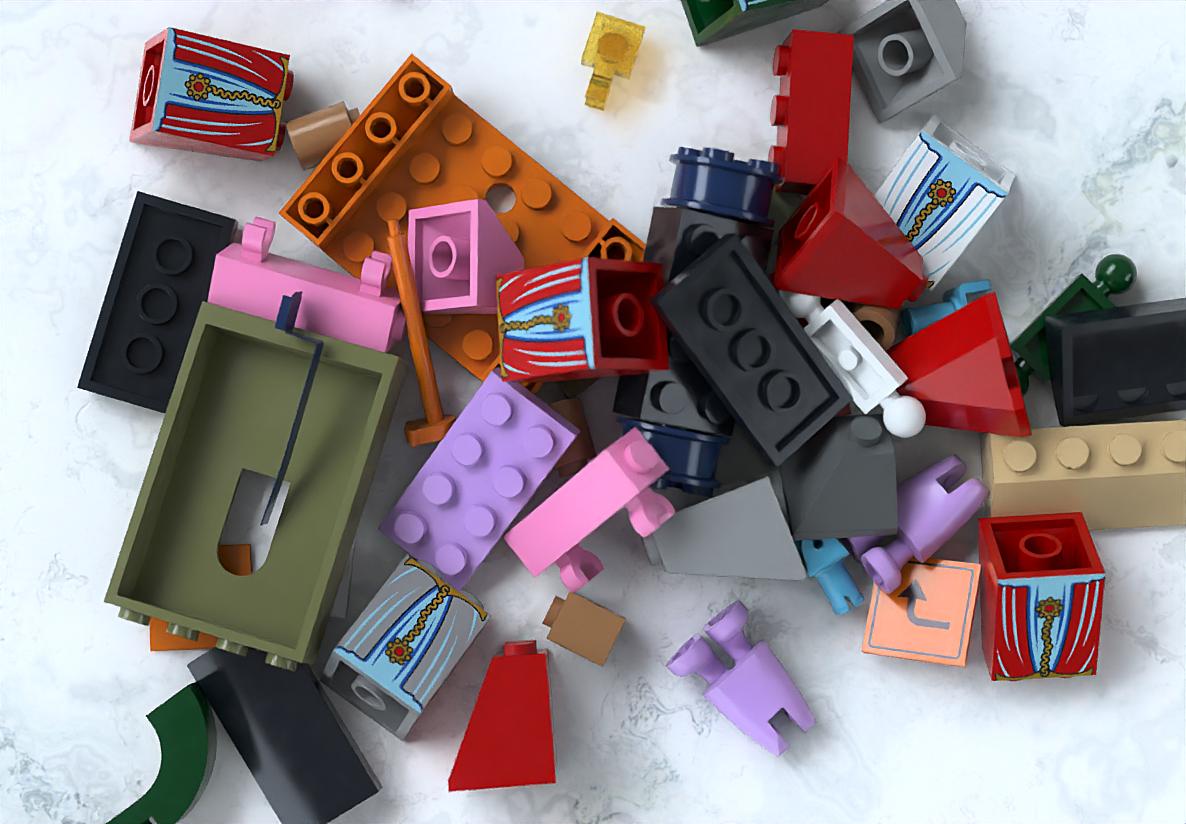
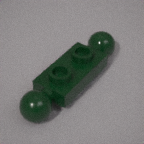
M1111 254L1104 257L1096 267V280L1093 283L1082 273L1077 275L1010 343L1012 354L1017 358L1015 366L1023 397L1028 391V377L1031 374L1042 384L1050 380L1045 316L1116 307L1108 297L1111 294L1120 295L1126 293L1134 286L1137 279V269L1130 258L1122 254Z

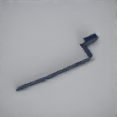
M294 292L292 297L283 295L274 328L283 330L286 334L314 342L316 347L283 461L260 526L268 524L292 456L324 342L292 331L302 299V292Z

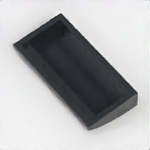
M1186 298L1045 316L1050 379L1056 412L1061 426L1068 427L1186 410Z
M214 647L187 665L188 669L281 824H327L375 795L383 788L309 664L298 662L296 671L265 663L268 652L249 647L246 656Z

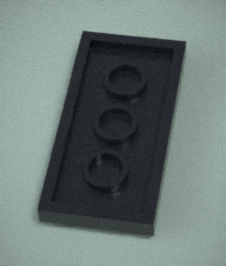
M137 191L77 388L164 414L166 413L202 301H208L216 255L233 243L239 224L236 219Z
M726 233L649 300V303L770 466H780L852 400L848 391L736 233Z

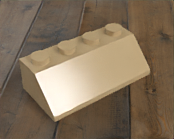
M1186 420L1031 429L1032 435L1026 437L990 433L979 434L983 484L989 490V495L984 501L985 518L1082 512L1089 531L1186 525Z

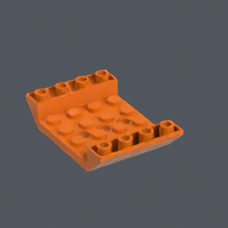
M413 54L407 58L279 211V214L344 270L358 279H361L365 258H371L374 250L391 255L387 237L390 236L388 220L398 219L400 231L405 233L408 245L409 210L474 199L487 200L488 193L493 188L499 186L511 189L516 196L515 205L510 211L495 213V215L524 257V270L586 257L643 262L646 248L644 242L614 218L610 221L455 96L452 86ZM392 266L386 287L398 290ZM498 313L422 314L427 338L482 383L496 367L501 369ZM545 382L518 383L535 395Z

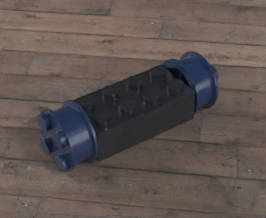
M678 147L677 154L670 155L669 161L676 165L670 198L661 199L660 205L664 207L654 206L643 257V262L662 263L664 287L726 233L737 234L765 274L774 230L768 228H773L775 221L768 218L774 185L782 184L784 177L778 174L779 164L758 159H749L748 162L735 160V153L709 147H703V151ZM666 326L669 370L620 375L612 412L630 416H617L616 421L623 425L621 437L636 427L669 468L667 472L649 485V487L666 490L668 486L681 489L685 493L712 498L714 488H721V482L715 479L721 445L730 444V438L706 432L732 436L735 419Z

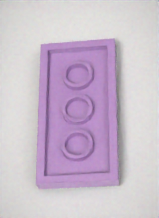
M496 367L491 371L381 523L378 530L417 560L425 561L436 568L441 574L442 579L459 592L467 584L581 431L518 382H502L501 369Z

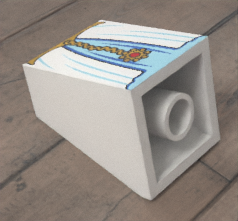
M935 115L931 117L874 194V197L922 256L923 273L928 276V283L925 288L931 292L1007 196L1015 177L1013 172Z

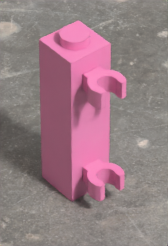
M256 216L253 224H245L242 245L233 242L216 255L208 303L276 322L283 295L292 297L294 292H302V299L294 325L296 328L387 353L397 341L403 342L407 336L406 319L403 315L399 291L386 287L393 266L392 258L389 254L374 250L371 258H365L361 279L268 253L273 241L276 222Z
M635 427L593 459L506 533L503 539L534 578L555 562L560 568V576L564 585L571 592L575 593L604 570L599 558L592 552L583 550L579 542L623 506L630 512V520L633 527L644 538L676 513L668 499L654 493L649 485L667 472L669 468Z

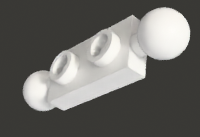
M780 290V297L795 318H805L809 323L804 328V331L848 391L852 400L866 415L875 406L880 404L884 409V424L890 433L897 437L907 438L920 432L926 420L923 405L914 397L900 396L895 390L908 377L847 307L837 299L824 309L820 305L821 297Z

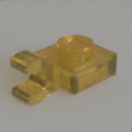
M597 11L581 58L582 65L594 68L585 94L586 100L584 105L604 111L614 76L630 79L645 34V26Z

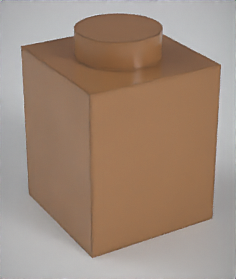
M569 591L566 600L555 596L542 624L551 628L546 639L603 667L626 618L577 593Z

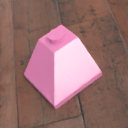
M474 199L409 210L408 250L422 314L498 313L496 275L524 270V257L487 201Z

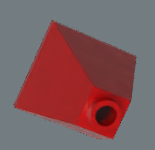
M840 157L836 159L779 230L774 286L782 291L899 309L906 300L911 303L916 301L928 283V276L923 273L922 256L849 163Z

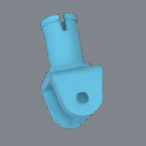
M990 280L963 283L944 292L943 302L903 309L901 325L905 337L908 338L966 306L967 296L992 290Z
M837 538L793 540L807 576L809 578H817L836 615L851 611L844 599L845 596L849 602H852L855 608L864 601L863 594L859 592L843 563L846 556L850 553Z

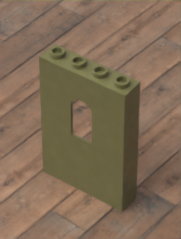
M202 301L104 602L120 607L119 618L145 626L149 625L151 617L169 622L166 632L194 641H197L200 632L218 637L216 648L243 656L247 655L249 647L268 652L265 663L296 671L298 662L315 665L408 365L398 356L294 327L293 332L324 342L292 456L283 480L290 482V486L267 558L262 567L256 572L246 576H237L231 574L223 567L219 559L218 549L243 469L277 479L316 343L286 334L283 330L274 328L275 321Z

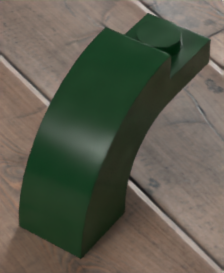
M197 682L187 685L146 715L158 735L161 746V765L157 778L145 795L106 824H152L149 820L151 817H153L157 824H178L202 797L214 768L217 750V731L211 705Z

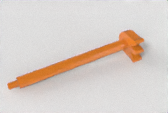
M398 219L388 220L390 236L387 237L403 315L406 319V329L425 418L405 422L406 427H404L407 443H410L411 447L442 440L455 423L456 416L450 414L443 415L406 235L401 233Z

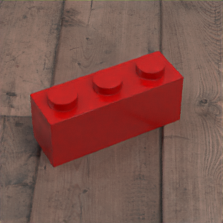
M793 29L782 45L776 46L773 58V75L780 76L779 95H774L772 99L770 123L771 126H778L777 146L772 145L770 147L768 161L780 165L778 174L783 176L784 180L782 184H775L774 192L808 195L838 157L848 161L854 35Z

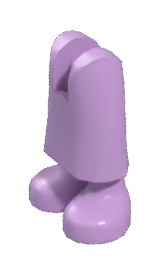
M956 454L927 467L897 484L898 538L888 546L877 547L890 535L839 538L857 563L862 562L867 575L885 593L890 594L900 586L901 569L913 556L921 563H924L974 515L989 495V490L978 478L968 480L950 494L946 492L960 480L966 471V464Z
M737 600L713 617L703 628L705 633L733 659L736 666L731 670L726 668L715 655L708 642L697 633L679 648L667 662L666 667L679 677L695 673L704 678L710 685L704 690L702 695L748 737L773 755L779 757L789 748V745L781 738L779 730L767 721L783 708L786 711L784 714L805 733L817 722L796 684L766 642L761 640L752 646L747 640L743 629L748 620V609L740 600Z

